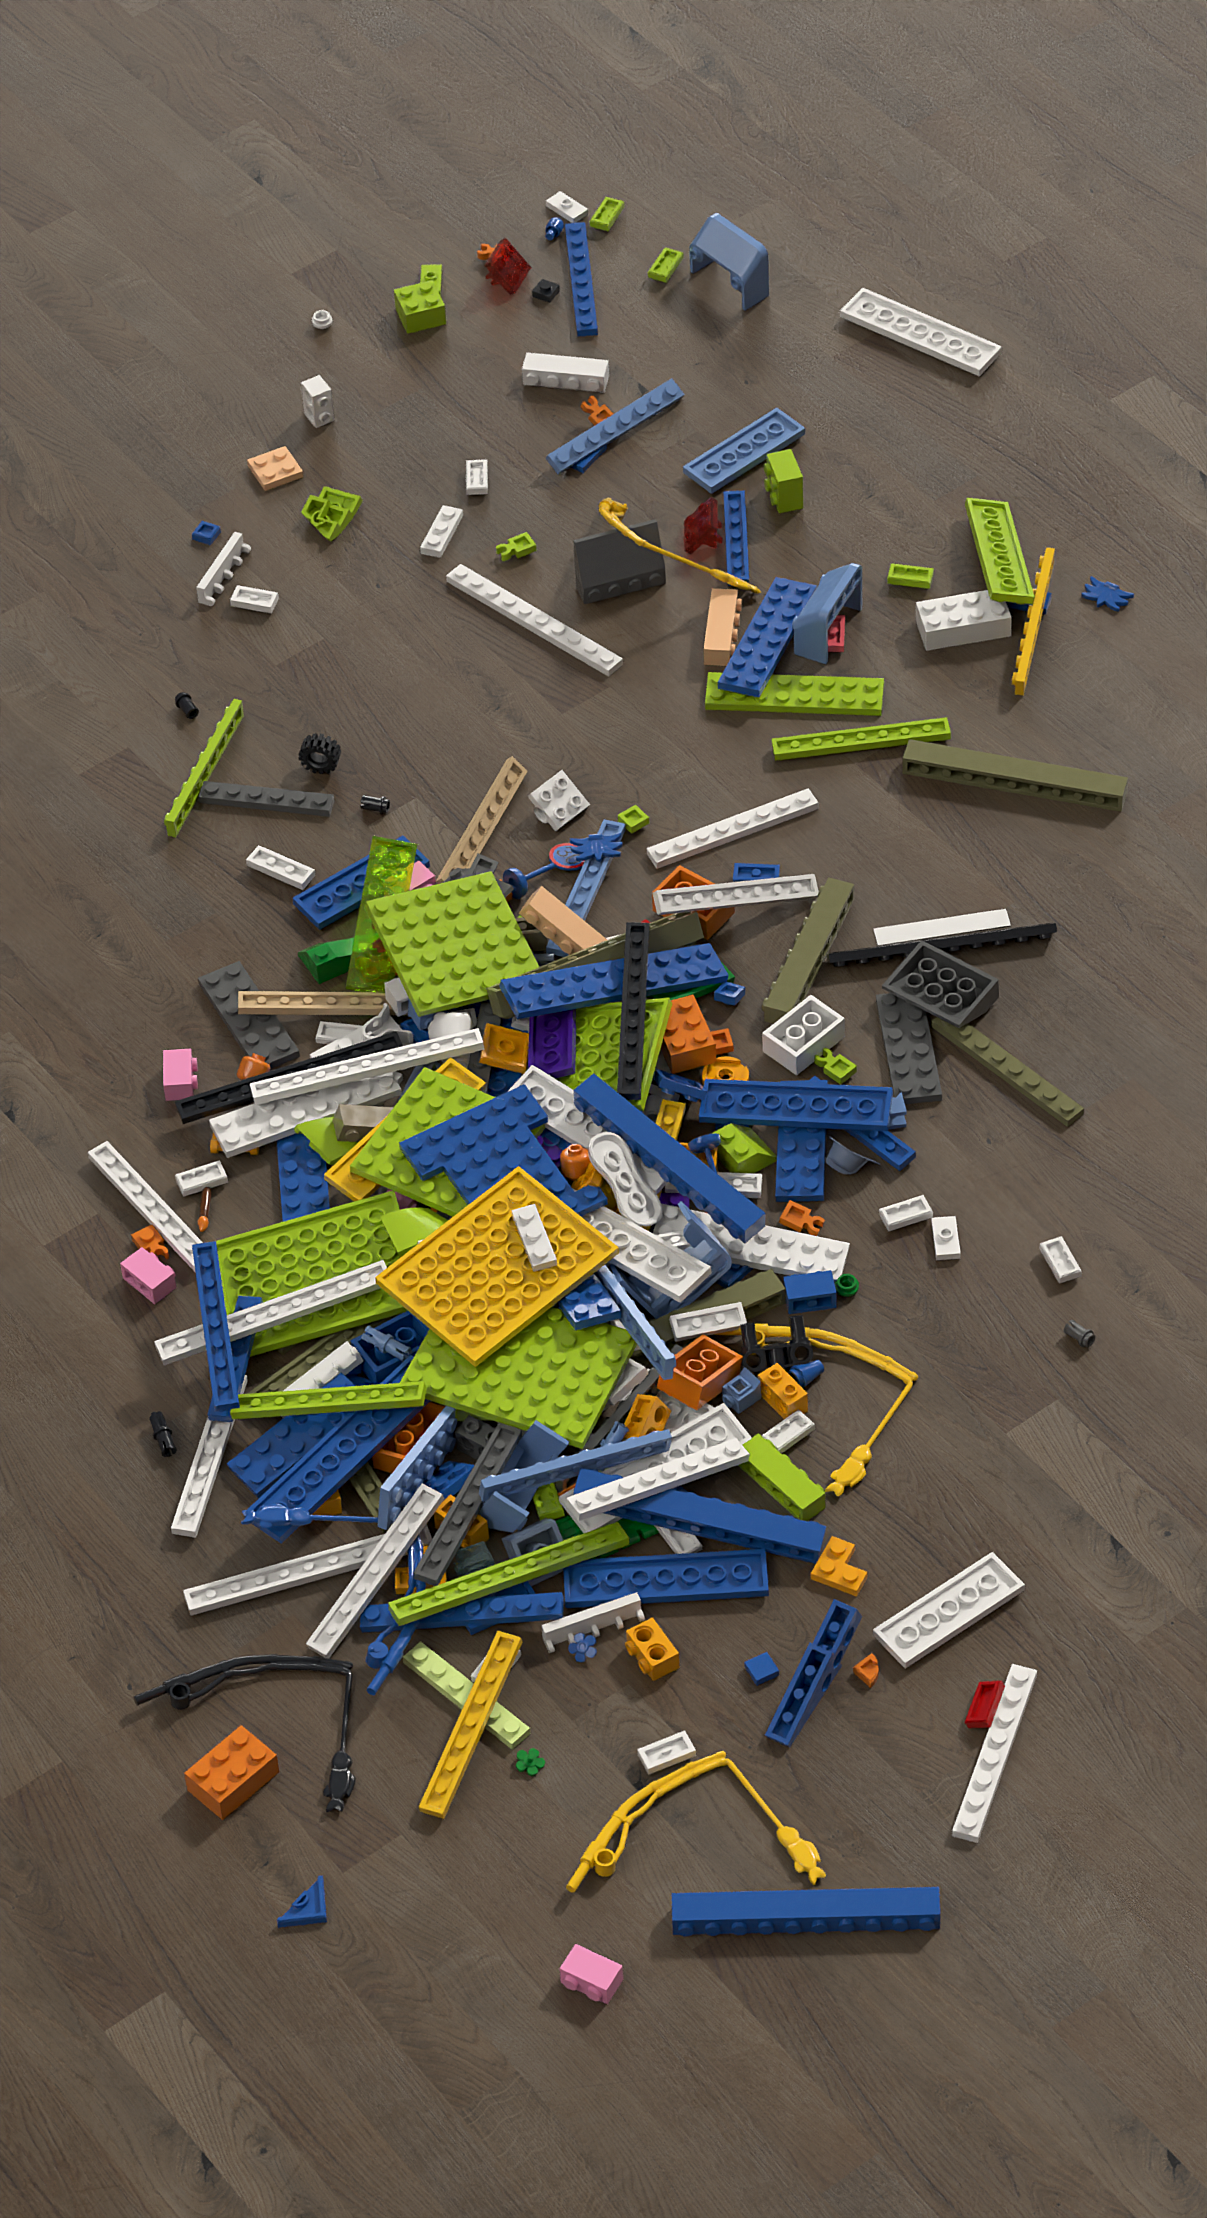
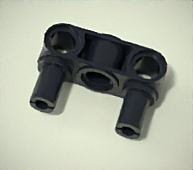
M803 1315L789 1317L791 1332L789 1343H774L762 1347L757 1343L755 1323L740 1324L743 1342L740 1354L743 1356L741 1365L751 1372L764 1371L776 1363L783 1369L809 1363L813 1357V1349L809 1337H806ZM804 1346L807 1350L806 1356L801 1360L797 1359L795 1356L796 1349ZM755 1353L759 1358L758 1363L753 1367H749L746 1362L747 1357Z

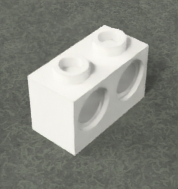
M318 375L301 382L304 414L315 428L334 421L331 389L321 376Z

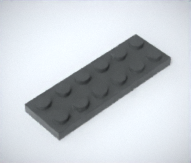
M240 961L198 978L200 987L246 1056L251 1057L255 1053L266 1057L265 1062L270 1065V1069L300 1057L298 1048L276 1015L238 1014V991H259Z
M892 993L877 994L876 1005L894 1098L902 1092L905 1104L942 1101V1091L926 1011Z

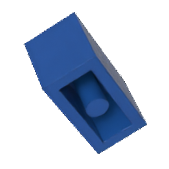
M831 1270L783 1277L788 1314L837 1308L836 1289Z

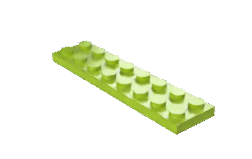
M966 498L965 508L990 600L1033 604L1034 593L1008 502Z
M708 672L705 710L882 716L884 678L772 674L759 698L718 689V680L722 673Z

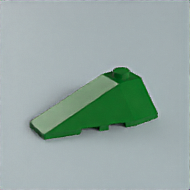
M378 934L318 943L298 952V956L318 984L358 968L360 960L388 955Z

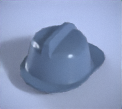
M830 1137L834 1142L826 1158V1163L842 1174L856 1173L868 1160L880 1165V1163L850 1151Z

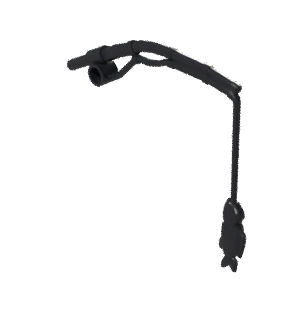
M277 1654L236 1657L227 1661H220L217 1664L201 1668L189 1674H180L163 1681V1684L133 1696L134 1702L138 1706L167 1694L170 1695L171 1705L175 1709L183 1710L189 1707L192 1700L207 1694L222 1681L232 1676H246L265 1670H312L345 1675L346 1686L341 1747L333 1755L329 1785L323 1791L325 1797H331L332 1799L327 1804L326 1812L332 1809L342 1812L344 1809L342 1799L346 1795L350 1797L356 1778L349 1770L353 1760L345 1752L352 1673L350 1671L353 1668L352 1662L322 1658L320 1656L309 1657ZM266 1664L253 1669L231 1670L245 1665ZM224 1673L204 1689L190 1695L189 1687L191 1685Z

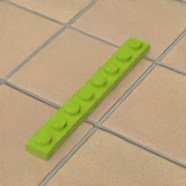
M233 699L230 706L226 707L223 719L217 723L214 735L209 737L205 751L200 753L196 767L191 769L188 781L184 782L179 797L175 798L170 813L166 814L164 825L167 828L168 836L177 837L199 797L203 782L208 781L244 717L242 700Z
M946 717L773 738L772 749L776 761L907 745L909 739L922 742L951 739V731Z
M425 1381L238 1394L240 1408L231 1409L230 1414L232 1419L418 1407L424 1406L427 1387Z

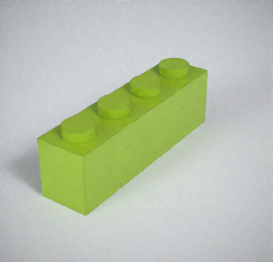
M758 1433L742 1445L750 1455L747 1462L738 1466L795 1518L808 1521L825 1509L826 1493L819 1484L813 1483L804 1470L798 1469L793 1465L790 1458L785 1454L782 1455L769 1439H764Z

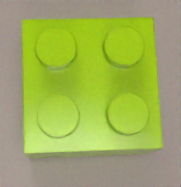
M433 280L394 289L395 309L407 334L446 324L445 304Z
M788 449L767 454V463H764L767 479H764L766 491H770L772 506L776 505L778 513L802 509L803 476L792 450Z

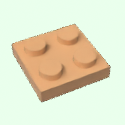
M286 446L247 460L248 467L265 491L303 478L302 469Z

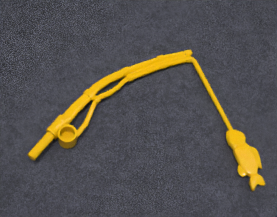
M611 498L603 499L600 502L599 512L602 517L637 545L710 573L719 581L757 594L761 593L756 586L717 569L711 570L649 544L621 522L628 509L627 504L612 501Z
M755 1323L757 1343L760 1344V1347L768 1345L765 1344V1338L791 1337L790 1327L768 1326V1324ZM805 1327L806 1337H809L811 1345L820 1349L841 1351L879 1367L883 1371L889 1372L906 1384V1387L867 1444L855 1448L841 1468L831 1473L830 1477L835 1482L825 1488V1492L834 1491L835 1495L839 1497L842 1495L845 1486L850 1485V1487H853L866 1475L864 1465L869 1463L872 1458L869 1448L911 1390L912 1381L918 1380V1375L897 1363L891 1357L882 1355L857 1343L855 1340L820 1329H810L809 1331V1327ZM741 1329L714 1335H741ZM811 1338L828 1340L843 1346H832Z
M720 1751L711 1756L690 1762L686 1766L651 1782L627 1799L613 1813L612 1818L601 1830L595 1841L590 1843L581 1857L580 1865L567 1884L566 1889L574 1893L589 1869H592L594 1866L595 1872L602 1877L612 1875L615 1871V1864L625 1848L629 1826L634 1819L643 1815L652 1806L654 1801L665 1795V1793L692 1778L698 1777L702 1773L726 1765L779 1828L776 1832L778 1840L787 1848L788 1853L795 1861L794 1867L799 1873L803 1871L809 1872V1880L813 1885H815L818 1877L825 1878L826 1874L821 1868L817 1867V1862H821V1859L814 1844L800 1839L799 1833L795 1828L784 1827L735 1764L725 1758L726 1753ZM654 1793L644 1806L626 1817L635 1805ZM621 1823H624L616 1852L605 1849Z

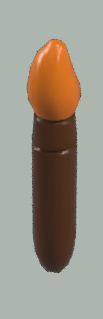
M205 1187L202 1191L198 1219L200 1232L205 1231L209 1224L210 1187Z

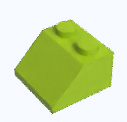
M730 1123L712 1133H717L720 1136L721 1144L718 1146V1159L730 1173L754 1174L777 1161V1156L749 1127Z

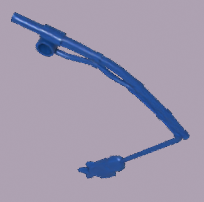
M270 1504L260 1506L259 1509L261 1510L258 1512L243 1510L242 1513L246 1518L241 1522L243 1525L256 1521L261 1528H269L271 1526H302L311 1523L312 1520L378 1523V1517L310 1515L302 1507L289 1509L282 1504ZM420 1535L416 1537L407 1550L409 1587L405 1597L413 1593L414 1587H416V1593L426 1588V1583L414 1579L413 1574L424 1552ZM420 1619L405 1624L389 1651L382 1641L399 1627L397 1622L379 1634L375 1642L368 1646L366 1663L371 1668L379 1669L367 1688V1692L370 1695L377 1693L388 1674L392 1673L403 1657L404 1649L408 1645L415 1629L420 1624Z

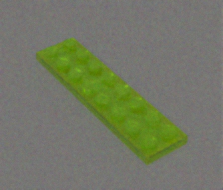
M377 836L372 837L345 989L385 994V983L395 977L396 970L365 909V903L369 900L410 890L417 844Z

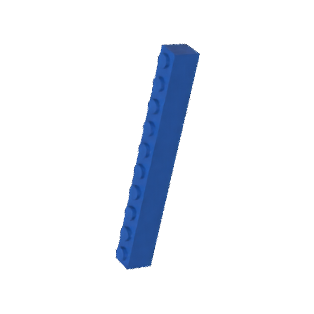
M593 1073L573 1090L574 1105L580 1112H585L590 1116L597 1126H602L608 1132L620 1136L627 1143L632 1154L635 1153L640 1157L648 1168H653L657 1171L664 1181L673 1184L681 1195L690 1198L698 1209L707 1212L715 1223L723 1225L732 1237L747 1243L765 1227L766 1213L597 1075Z
M580 1468L573 1495L623 1477L616 1474L600 1473L595 1469ZM672 1488L603 1512L604 1514L747 1548L765 1549L768 1553L815 1564L820 1556L826 1526L820 1525L815 1521L807 1522L796 1519L793 1516L773 1514L768 1510H756L748 1508L743 1504H731L723 1502L718 1498H706L692 1492H681Z
M939 1887L672 1893L673 1935L691 1936L693 1934H707L715 1936L718 1934L743 1935L746 1933L771 1934L776 1932L796 1934L799 1932L824 1933L826 1931L848 1933L862 1930L877 1932L879 1930L905 1931L907 1929L929 1931L940 1929Z

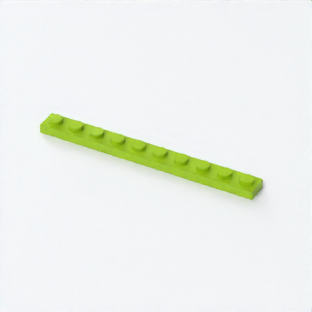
M615 1522L388 1603V1610L397 1624L402 1626L629 1545V1537L620 1524Z

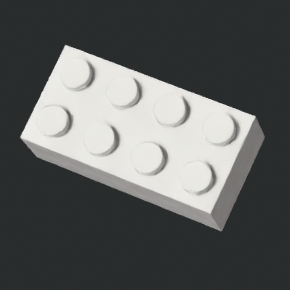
M988 590L916 602V623L926 651L1011 636V615L1006 601L996 602L990 600Z

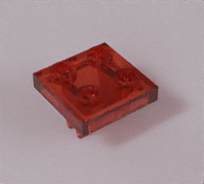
M507 238L499 241L484 265L490 271L485 276L486 279H492L490 284H501L510 295L516 293L531 269V266Z
M710 497L706 502L701 503L692 515H688L684 520V551L690 555L702 544L717 548L716 542H723L722 537L717 534L718 528H722V523L718 520L717 500Z

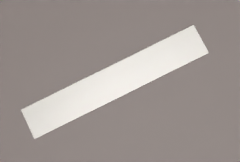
M1006 909L874 928L877 944L884 945L1004 927L1011 924Z

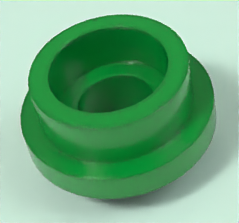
M842 1274L835 1282L836 1292L844 1297L853 1296L859 1290V1282L851 1274Z

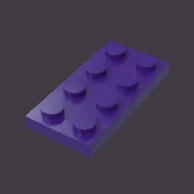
M576 1009L529 1017L528 1069L533 1065L555 1079L575 1074Z

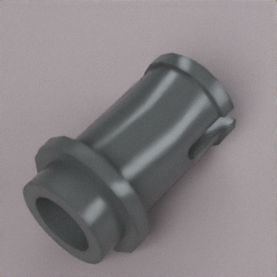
M1074 1320L1069 1321L1072 1326L1069 1324L1065 1325L1064 1333L1077 1340L1081 1347L1088 1348L1094 1343L1096 1336L1091 1329H1085Z

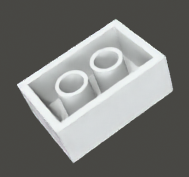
M810 995L762 1033L763 1052L795 1075H798L815 1061V1055L822 1056L824 1048H832L845 1037V1018Z

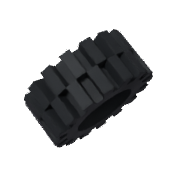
M317 733L313 734L312 737L308 735L304 738L298 759L301 761L300 764L302 766L306 765L305 769L307 770L313 769V773H316V771H319V774H323L324 771L326 774L330 773V771L333 772L341 755L340 745H336L337 741L335 739L331 741L330 736L324 738V734H320L319 737Z

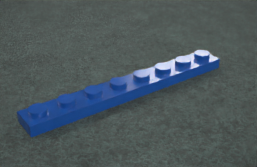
M585 222L565 224L577 337L598 335Z
M216 1241L193 1244L192 1251L215 1411L240 1408Z
M562 1592L482 1597L421 1618L417 1629L467 1626V1624L484 1625L558 1620L563 1618L564 1597ZM388 1604L367 1605L360 1616V1629L362 1633L384 1631L396 1622L388 1610ZM405 1624L399 1626L395 1630H402Z

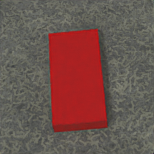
M1002 1681L979 1682L964 1722L968 1728L991 1727L1005 1688Z

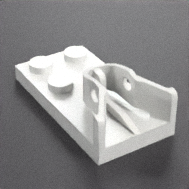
M384 1003L383 1009L378 1016L373 1017L360 1028L311 1053L310 1058L397 1031L403 1046L413 1043V1034L409 1030H402L390 1016L389 1005Z

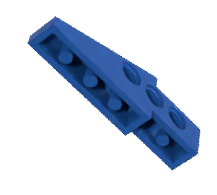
M833 1600L813 1643H809L765 1734L767 1738L789 1748L791 1747L842 1667L840 1662L862 1619L861 1614L856 1608L838 1600Z

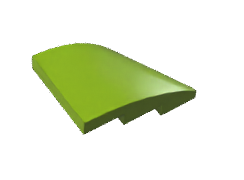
M324 486L319 497L309 496L301 513L327 540L332 541L353 519L363 500L361 496Z
M334 1117L315 1119L297 1124L294 1131L297 1134H304L310 1140L309 1146L319 1153L329 1165H335L358 1143L337 1141L333 1123Z
M422 1207L405 1208L380 1216L399 1257H402L415 1247L418 1241L425 1239L448 1221L431 1209Z

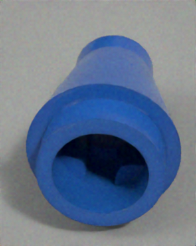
M815 1360L807 1364L792 1366L787 1373L804 1388L824 1372V1366L820 1360Z

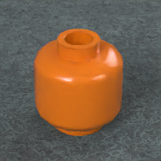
M255 1053L251 1057L244 1056L237 1071V1077L244 1080L269 1072L270 1065L265 1062L266 1057Z
M572 1144L561 1152V1173L566 1178L575 1181L586 1173L590 1163L588 1149L579 1144Z

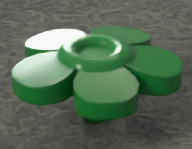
M531 1748L528 1754L525 1750H520L516 1755L519 1760L516 1763L517 1770L524 1772L527 1769L529 1776L537 1775L538 1769H542L545 1766V1760L538 1758L539 1751L535 1748Z

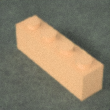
M712 588L704 642V665L727 666L736 650V644H733V642L738 640V629H735V627L740 625V614H737V612L742 610V599L738 598L737 589Z
M543 886L538 888L529 897L519 912L528 923L535 926L545 937L552 940L562 951L569 955L607 940Z

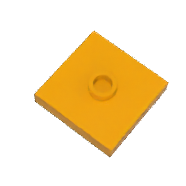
M486 1023L483 1035L484 1050H481L479 1063L524 1074L528 1061L529 1033Z

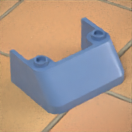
M715 213L708 217L689 246L690 272L693 274L715 261L730 272V283L734 289L742 293V309L745 311L769 296L768 252L763 244L720 214Z
M851 563L831 570L826 575H822L820 583L799 616H796L792 622L795 655L827 664L828 629L843 606L858 611L862 610L861 565Z
M682 1201L678 1203V1206L689 1222L683 1230V1235L691 1245L683 1251L709 1265L712 1274L681 1303L632 1275L627 1277L612 1263L609 1265L618 1283L656 1319L669 1314L673 1310H678L691 1304L724 1275L732 1265V1259L726 1249L707 1226Z
M535 1420L521 1437L501 1474L508 1473L513 1469L527 1468L538 1462L545 1463L555 1460L566 1448L569 1441ZM538 1487L502 1496L495 1491L485 1501L478 1514L488 1521L489 1529L513 1533L515 1530L519 1531L527 1521L526 1517L529 1512L525 1510Z

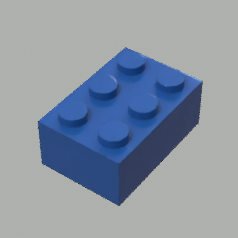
M409 1311L374 1328L385 1335L390 1334L394 1336V1340L410 1347V1354L400 1351L407 1356H415L429 1331V1328ZM362 1335L350 1340L351 1346L357 1349L363 1359V1362L360 1363L362 1365L361 1370L373 1382V1385L380 1384L403 1362L389 1353L380 1352L378 1347L362 1340Z

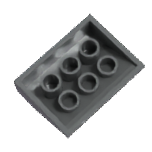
M656 519L627 526L641 539L662 549ZM618 529L573 540L576 588L584 604L666 583L663 554L637 545Z
M921 940L885 981L882 989L961 1028L986 1013L999 998V979Z

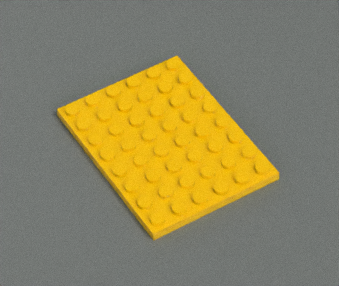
M518 1166L377 1275L375 1281L378 1286L476 1367L618 1255L619 1247ZM535 1204L557 1259L556 1266L535 1272L532 1269L512 1217V1210Z

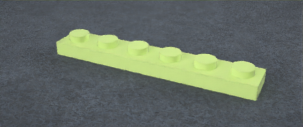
M419 1642L403 1656V1663L460 1709H463L474 1683L425 1644ZM496 1701L485 1728L513 1750L530 1735V1728Z

